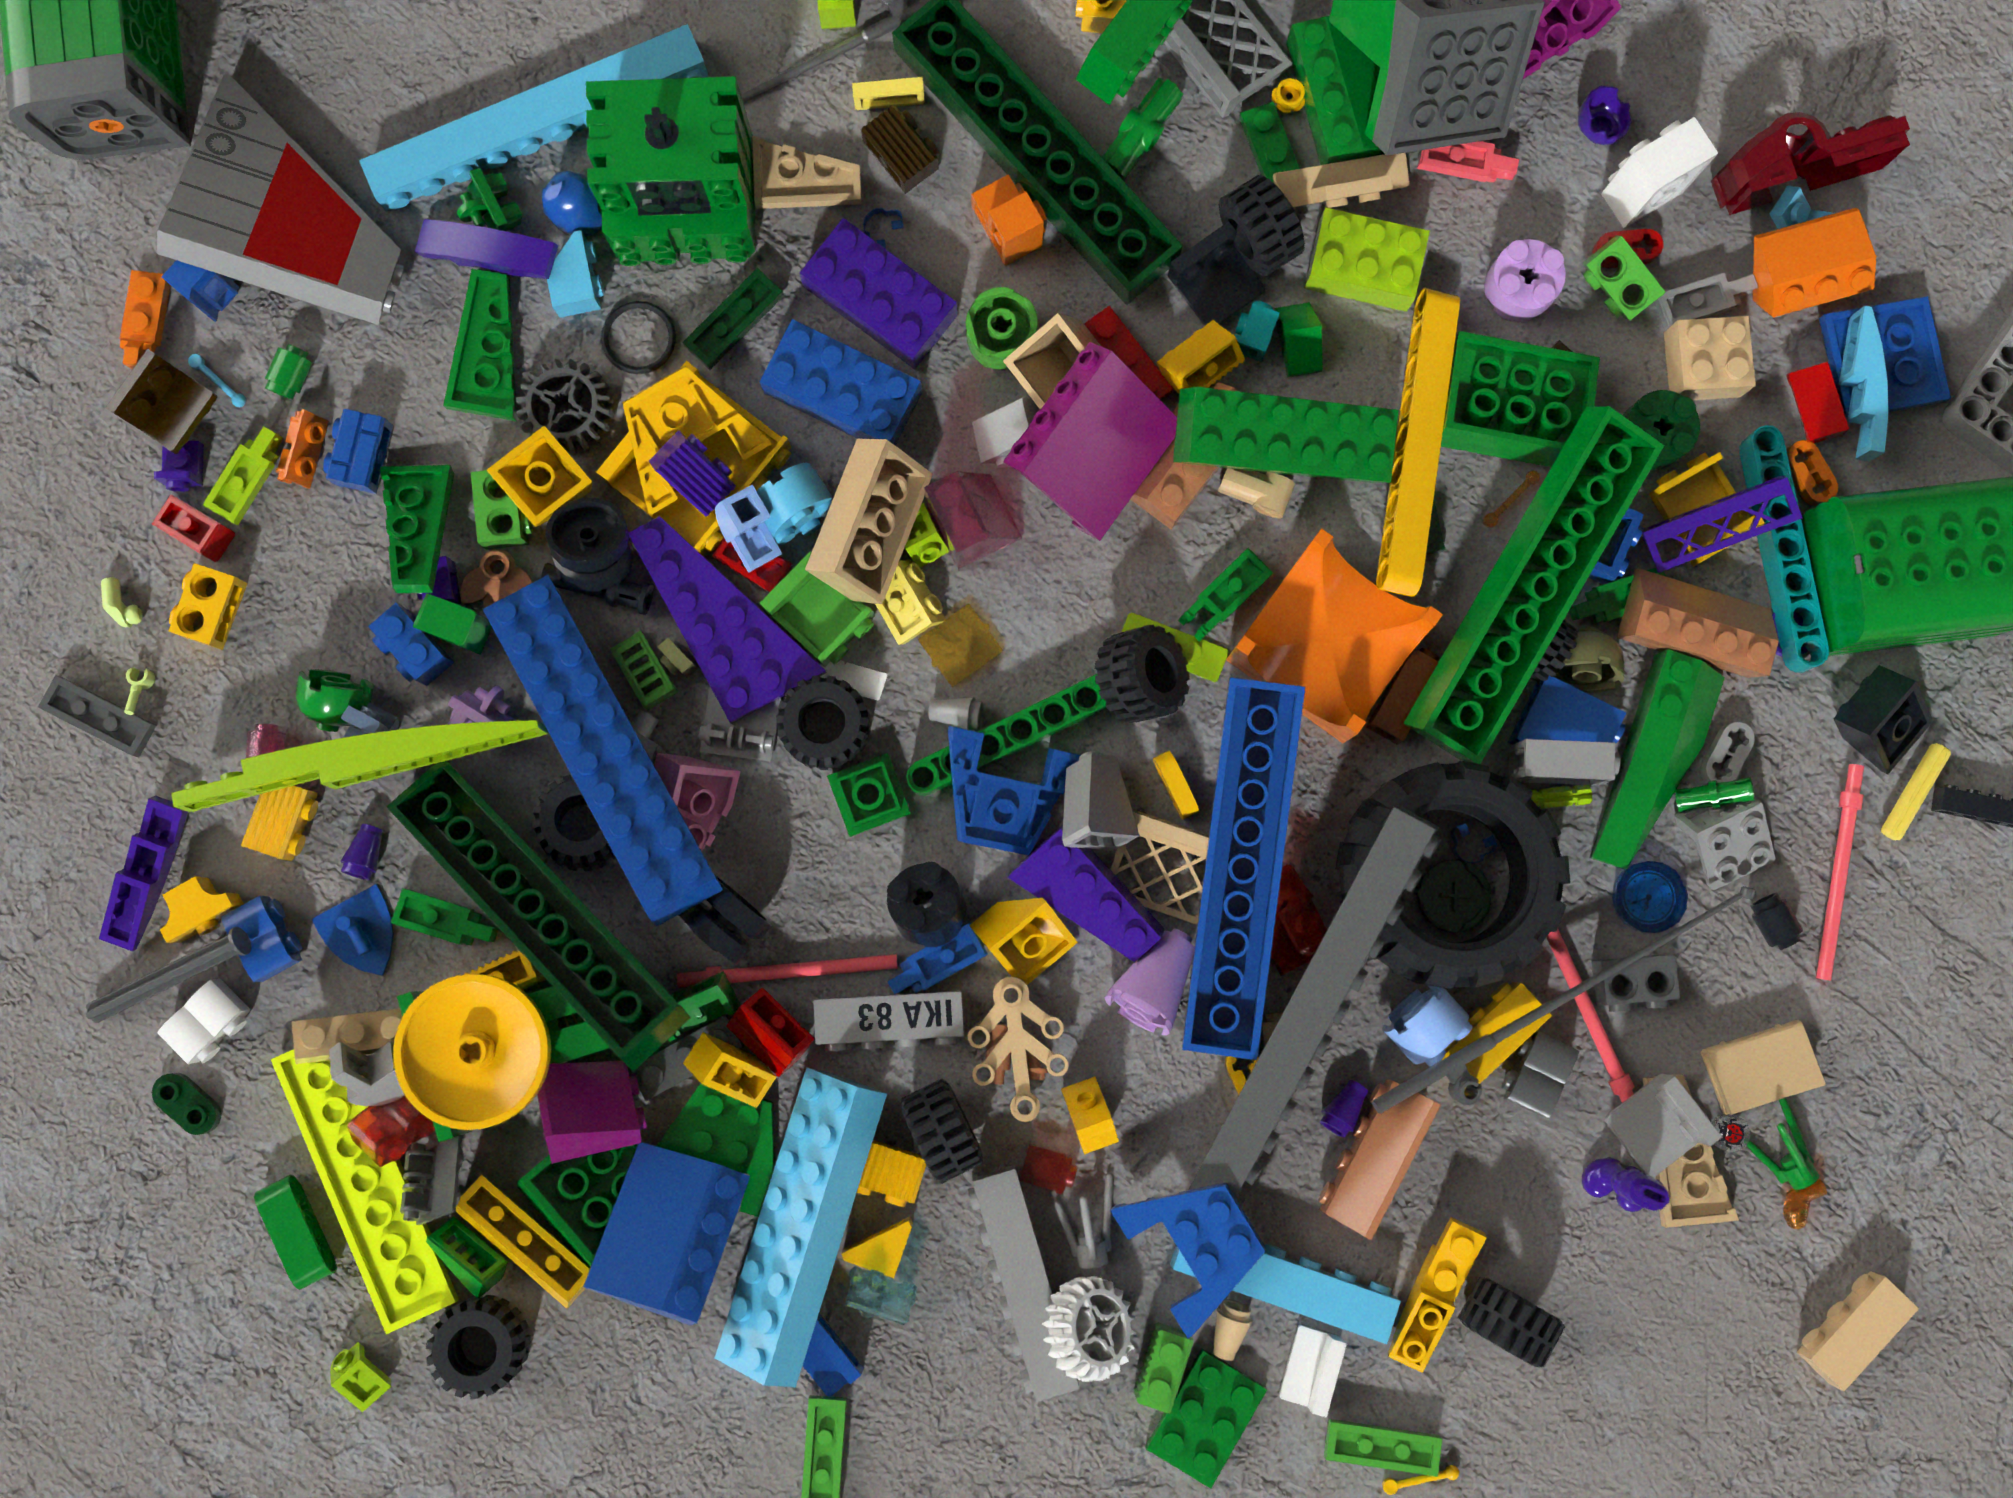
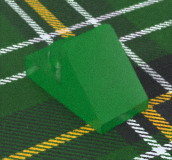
M428 593L425 595L413 627L479 655L482 653L492 628L489 620L478 615L477 612Z

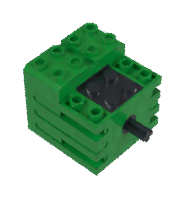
M736 76L586 81V97L592 110H586V125L589 129L587 155L594 167L587 168V183L602 210V232L615 256L619 259V263L624 266H637L641 264V261H655V263L660 265H672L676 263V260H679V253H690V261L697 264L710 263L712 259H726L734 263L746 261L756 251L753 134Z

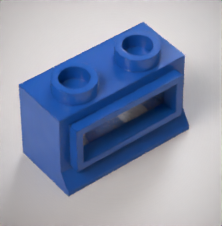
M177 260L161 276L214 322L217 321L218 311H223L238 294L237 290L240 288L233 282L234 278Z

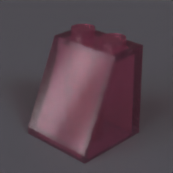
M956 471L924 487L927 508L949 549L957 569L1022 539L991 474Z

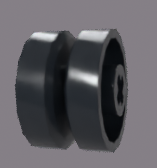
M582 497L569 501L559 507L548 520L545 533L558 577L567 586L580 591H600L614 586L626 577L632 567L634 553L623 513L612 502L601 498Z
M716 876L723 890L706 899L712 907L709 908L701 902L678 916L706 945L738 965L750 952L747 941L737 930L740 929L752 939H761L771 928L772 924L746 899Z

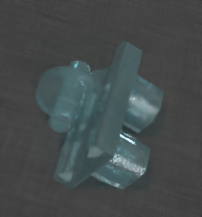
M854 1267L850 1270V1288L846 1297V1306L859 1310L860 1315L866 1318H872L875 1315L901 1325L909 1322L910 1307L915 1304L917 1287L915 1284L889 1279L884 1276V1273L873 1269L867 1271Z

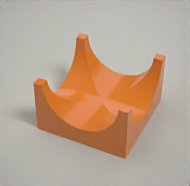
M1321 528L1226 660L1255 681L1305 687L1302 715L1341 743H1345L1358 735L1366 724L1365 720L1388 683L1421 640L1435 627L1443 614L1432 606H1416L1386 591L1378 590L1374 583L1360 574L1341 556L1334 546L1333 536Z

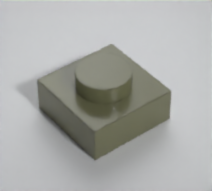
M666 638L658 646L664 654L660 661L674 676L680 671L688 678L698 669L669 638Z

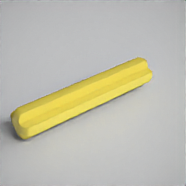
M1938 743L1929 746L1882 826L1881 833L1895 841L1903 838L1951 755V751L1947 747Z

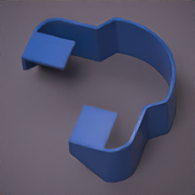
M882 207L871 210L865 216L863 222L864 233L869 237L870 233L865 230L867 221L876 214L883 213L886 217L899 216L901 220L891 221L892 230L904 228L902 214L899 210L886 211ZM885 239L876 240L879 245L886 249Z
M1466 823L1457 826L1461 837L1470 835ZM1454 827L1450 832L1454 842L1452 847L1453 854L1459 861L1468 862L1462 859L1456 850L1458 841L1455 836V829L1457 827ZM1493 835L1482 839L1485 848L1493 845L1492 850L1482 854L1479 861L1468 863L1481 862L1486 854L1492 853L1497 849V843Z

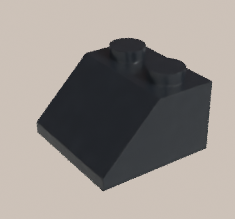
M1880 665L1870 676L1863 679L1859 689L1848 702L1840 706L1836 716L1833 718L1842 738L1887 775L1933 722L1917 681Z

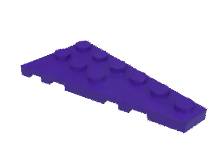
M660 516L629 532V537L731 724L785 696V693L790 688H796L798 686L797 682L802 679L808 681L812 679V676H822L827 673L824 668Z

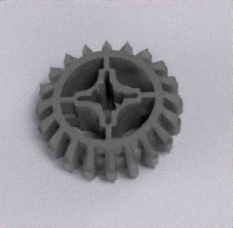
M555 359L553 363L554 369L550 370L546 364H541L540 369L543 373L540 376H537L534 372H529V377L533 383L531 385L521 384L520 388L527 396L516 397L518 405L524 407L516 411V416L520 420H524L520 428L524 433H530V437L542 427L539 419V406L541 402L550 409V414L547 418L549 421L547 429L564 449L567 447L570 455L576 456L578 445H581L585 451L590 450V445L587 441L591 438L595 442L601 443L602 439L597 432L599 430L609 431L610 426L603 419L614 418L613 411L607 408L614 404V399L611 395H607L610 387L606 382H600L602 378L598 371L590 373L588 364L583 363L577 368L576 362L569 359L564 368L561 361ZM566 383L559 391H549L557 385ZM584 387L590 390L592 396V409L590 413L580 406L583 397L581 392ZM567 402H569L575 411L570 409L567 412L564 410V413H562L555 404L561 406L565 403L567 406ZM571 424H582L580 427L573 431L565 432L567 427Z

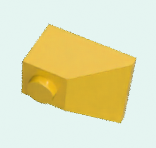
M545 425L487 469L490 476L534 527L547 522L555 510L569 501L584 497L591 492L592 480Z
M1044 898L997 902L969 925L1011 977L1021 979L1026 985L1031 983L1078 943Z

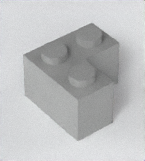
M1021 398L972 422L981 463L996 464L997 468L1010 467L1003 462L1011 451L1013 444L1020 439L1033 421L1035 414L1040 410L1032 398Z

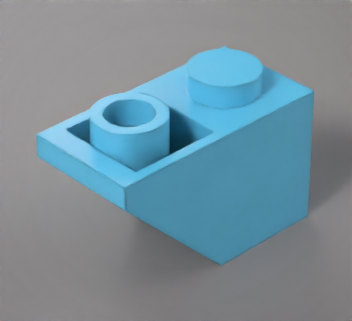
M581 230L574 231L555 258L550 277L547 279L552 307L559 318L601 309L599 297L604 296V288L600 275H594L592 263L598 262L596 249L593 241L588 242Z

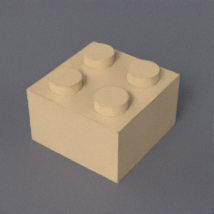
M1749 316L1677 320L1664 332L1669 391L1679 393L1692 400L1740 398L1756 386Z

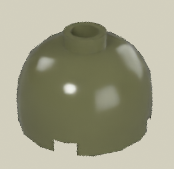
M1584 627L1576 631L1578 638L1574 640L1577 642L1576 647L1569 651L1572 653L1570 659L1566 658L1563 661L1565 666L1562 669L1557 668V674L1553 677L1565 683L1578 685L1577 689L1585 693H1599L1616 688V681L1620 680L1622 683L1625 674L1623 651L1618 642L1596 628Z

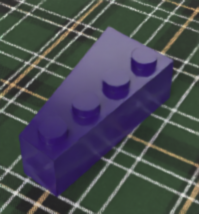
M1062 825L1016 866L1007 878L1037 898H1044L1049 906L1135 962L1162 938L1165 930L1164 927L1092 849L1064 847Z

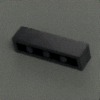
M1945 784L1943 788L1934 789L1931 811L2013 828V798L2010 801L2003 799V795L1999 794L1985 796L1981 795V791L1974 789L1961 791L1958 790V786Z

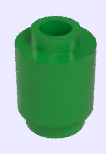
M287 344L286 349L278 347L265 377L268 380L265 389L293 400L296 393L300 394L313 362L306 359L309 353L291 344Z

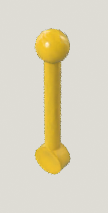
M1449 1465L1445 1470L1438 1472V1477L1421 1475L1398 1481L1386 1478L1382 1483V1487L1387 1494L1393 1495L1399 1488L1444 1478L1456 1480L1460 1473L1455 1465Z

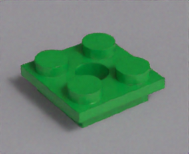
M888 753L827 776L849 837L911 814ZM865 785H874L879 790L877 801L870 805L861 803L858 797L860 789Z

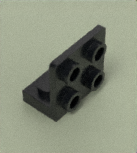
M1229 221L1171 261L1167 275L1204 326L1213 319L1216 323L1221 324L1265 291V286L1233 244L1237 232Z

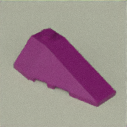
M1543 0L1544 6L1523 79L1539 70L1541 64L1552 56L1557 55L1560 57L1568 52L1569 46L1582 38L1587 40L1597 34L1622 8L1618 0Z

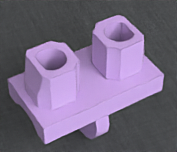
M499 686L493 687L489 692L481 687L475 693L466 690L459 697L453 695L448 703V706L453 708L449 724L517 720L507 715L511 706L502 701L505 691ZM500 747L493 748V749H489V750H490V751H494V750H496V749H498V748H500Z

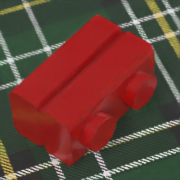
M763 987L738 1008L726 1025L778 1078L801 1058L815 1040Z

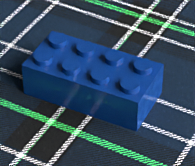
M794 319L791 320L760 380L764 394L857 439H887L895 446L922 395L920 380Z

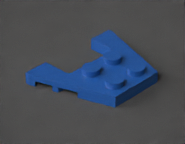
M949 726L948 739L957 840L964 843L1029 855L1052 816L1049 813L1060 794L1065 793L1066 768L1079 761V756L1081 755L1049 748L1040 784L991 775L977 771L984 733Z
M1227 1183L1179 1192V1194L1159 1198H1147L1145 1201L1130 1204H1117L1110 1210L1128 1240L1158 1222H1162L1202 1287L1175 1302L1170 1307L1171 1312L1187 1338L1192 1337L1266 1252L1264 1243Z

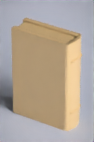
M1799 1020L1781 1025L1775 1024L1772 1028L1727 1042L1721 1041L1718 1045L1702 1049L1701 1056L1723 1115L1739 1113L1826 1085L1803 1023Z

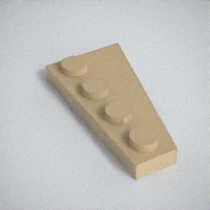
M1674 1074L1673 1076H1676L1692 1097L1684 1075ZM1657 1076L1643 1077V1086ZM1697 1143L1655 1176V1179H1659L1667 1189L1670 1199L1668 1205L1659 1210L1661 1226L1670 1228L1740 1221L1735 1208L1732 1207L1726 1192L1728 1189L1723 1176L1718 1172L1712 1156L1714 1153L1711 1146Z

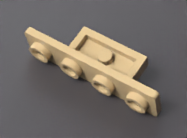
M1406 153L1384 154L1278 172L1273 175L1274 184L1284 193L1292 207L1326 202L1327 208L1348 205L1347 198L1355 196L1359 197V203L1381 199L1380 192L1409 186Z

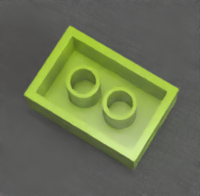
M1325 207L1318 222L1304 289L1407 312L1416 299L1430 231Z

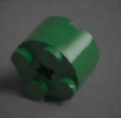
M1657 390L1647 393L1623 414L1628 420L1665 445L1650 471L1664 469L1692 450L1699 437L1700 419L1696 411L1695 402L1691 398L1684 397L1673 391Z

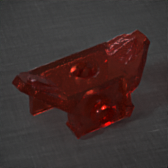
M1288 864L1282 867L1271 949V958L1280 976L1305 963L1310 964L1327 932L1311 899L1314 896L1306 888L1296 873L1294 866Z

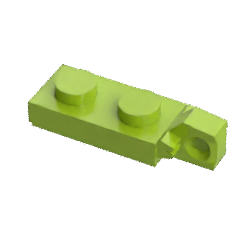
M263 426L255 441L248 439L244 445L240 444L204 501L203 506L230 522L239 525L276 464L274 463H276L279 457L275 453L283 437Z

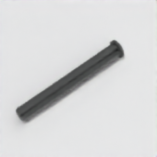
M234 927L229 931L228 935L88 1003L85 1015L88 1019H92L94 1023H99L232 957L249 954L252 949L251 941L243 929Z

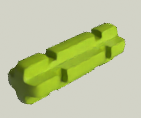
M1587 784L1576 785L1572 789L1570 786L1540 789L1538 792L1536 789L1531 790V799L1541 809L1571 806L1573 803L1575 806L1586 805L1592 802V790L1590 785Z

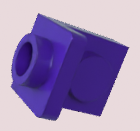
M188 441L178 454H174L162 446V471H154V479L165 485L167 490L176 492L189 491V486H203L204 444L200 441Z

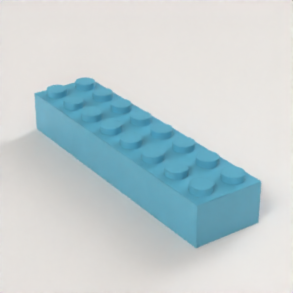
M807 1067L715 1355V1359L764 1386L796 1387L887 1096V1093L838 1074Z

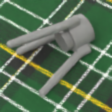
M1110 1173L1106 1175L1102 1238L1099 1232H1093L1090 1211L1085 1196L1080 1198L1085 1234L1078 1236L1079 1242L1076 1239L1061 1201H1056L1054 1204L1070 1243L1072 1257H1078L1080 1268H1096L1108 1264L1107 1252L1112 1251L1110 1239L1112 1213L1110 1210L1112 1209L1113 1175Z

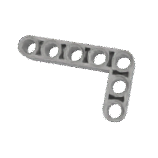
M2012 311L1945 408L1942 421L1945 428L2013 474V417L1997 406L2013 383ZM2001 353L2007 356L2008 363L2003 360ZM1982 381L1988 384L1989 391L1983 388ZM1962 408L1969 413L1970 420L1963 415ZM1992 429L1998 432L1999 440L1994 437Z

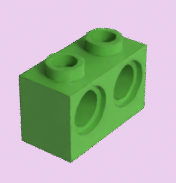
M1616 235L1582 262V265L1587 270L1582 274L1595 291L1599 288L1603 290L1608 297L1604 304L1616 318L1622 315L1625 319L1631 320L1666 293L1622 236ZM1614 256L1618 261V269L1613 275L1604 276L1600 268L1601 263L1606 257ZM1636 284L1640 290L1639 298L1634 303L1626 304L1622 297L1623 291L1628 285Z
M487 470L470 472L478 544L486 550L529 545L528 534L533 533V524L507 494L502 498H495L494 493L499 485ZM511 518L513 520L512 528L506 533H499L498 526L500 522Z

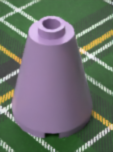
M1173 929L1172 932L1164 931L1162 938L1136 960L1108 990L1104 997L1106 1003L1111 1006L1112 1002L1115 1001L1121 1006L1117 1013L1135 1025L1153 1033L1157 1027L1163 1028L1162 1035H1168L1175 1022L1194 955V946L1191 944L1192 938L1178 929Z

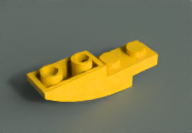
M1450 1217L1437 1245L1432 1244L1399 1319L1388 1351V1357L1423 1373L1455 1310L1454 1301L1487 1238L1485 1232Z

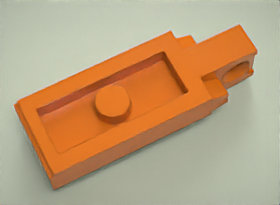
M131 270L120 332V348L124 349L123 364L133 370L147 349L154 353L156 347L161 346L171 285L161 277L163 275L161 273Z

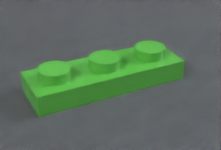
M809 1396L801 1498H840L847 1406L846 1397Z
M1328 1419L1324 1458L1329 1461L1438 1477L1442 1437L1429 1433Z

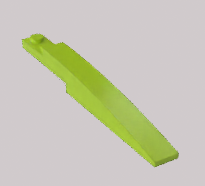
M537 720L493 721L407 728L322 741L242 759L243 772L235 771L222 774L220 776L221 780L211 783L207 781L187 783L184 785V790L171 793L172 801L175 808L194 812L320 779L322 785L332 789H339L547 735L548 730L545 725Z

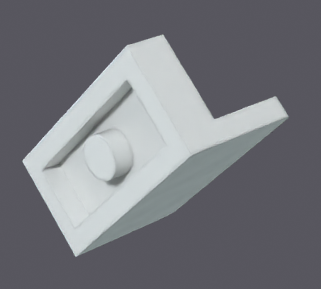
M1298 1325L1279 1390L1280 1398L1306 1406L1311 1413L1327 1418L1347 1343L1340 1336Z

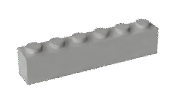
M1014 1165L974 1177L972 1180L974 1187L968 1189V1194L973 1210L980 1209L984 1224L978 1225L983 1245L984 1247L991 1245L995 1260L989 1261V1266L994 1283L1002 1282L1005 1296L1000 1297L999 1300L1005 1320L1012 1318L1016 1333L1010 1334L1016 1357L1023 1355L1027 1369L1020 1372L1026 1393L1034 1392L1036 1402H1040L1079 1390L1077 1378L1066 1376V1370L1056 1368L1057 1358L1048 1355L1052 1345L1043 1340L1049 1335L1048 1328L1042 1325V1323L1050 1318L1045 1308L1049 1305H1054L1051 1298L1053 1293L1016 1167Z

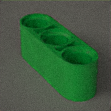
M290 1174L255 1192L254 1199L257 1209L290 1281L298 1290L337 1271L336 1260L303 1187L294 1175Z

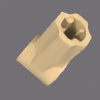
M1227 468L1218 492L1253 505V508L1261 514L1281 519L1287 508L1295 483L1291 479L1276 473L1267 472L1263 474L1257 471Z

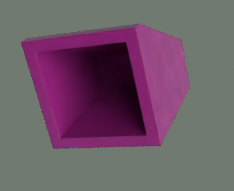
M623 1061L549 1064L546 1078L537 1096L544 1135L552 1163L642 1143L640 1130L646 1129L647 1125L643 1106L635 1108L633 1096L640 1094L636 1072L628 1074L627 1065Z

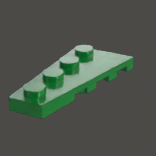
M471 269L443 404L446 409L517 421L510 279L507 274Z
M451 465L380 466L381 477L384 482V490L382 491L387 512V519L385 521L390 542L388 551L392 586L396 593H433L454 479L453 469Z

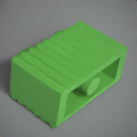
M1158 1322L1154 1324L1156 1330L1152 1331L1154 1337L1149 1339L1151 1342L1147 1346L1149 1351L1145 1353L1146 1359L1142 1360L1144 1366L1140 1367L1142 1373L1138 1374L1139 1380L1135 1382L1137 1387L1133 1391L1138 1404L1171 1414L1194 1340L1192 1337L1187 1338L1183 1330Z

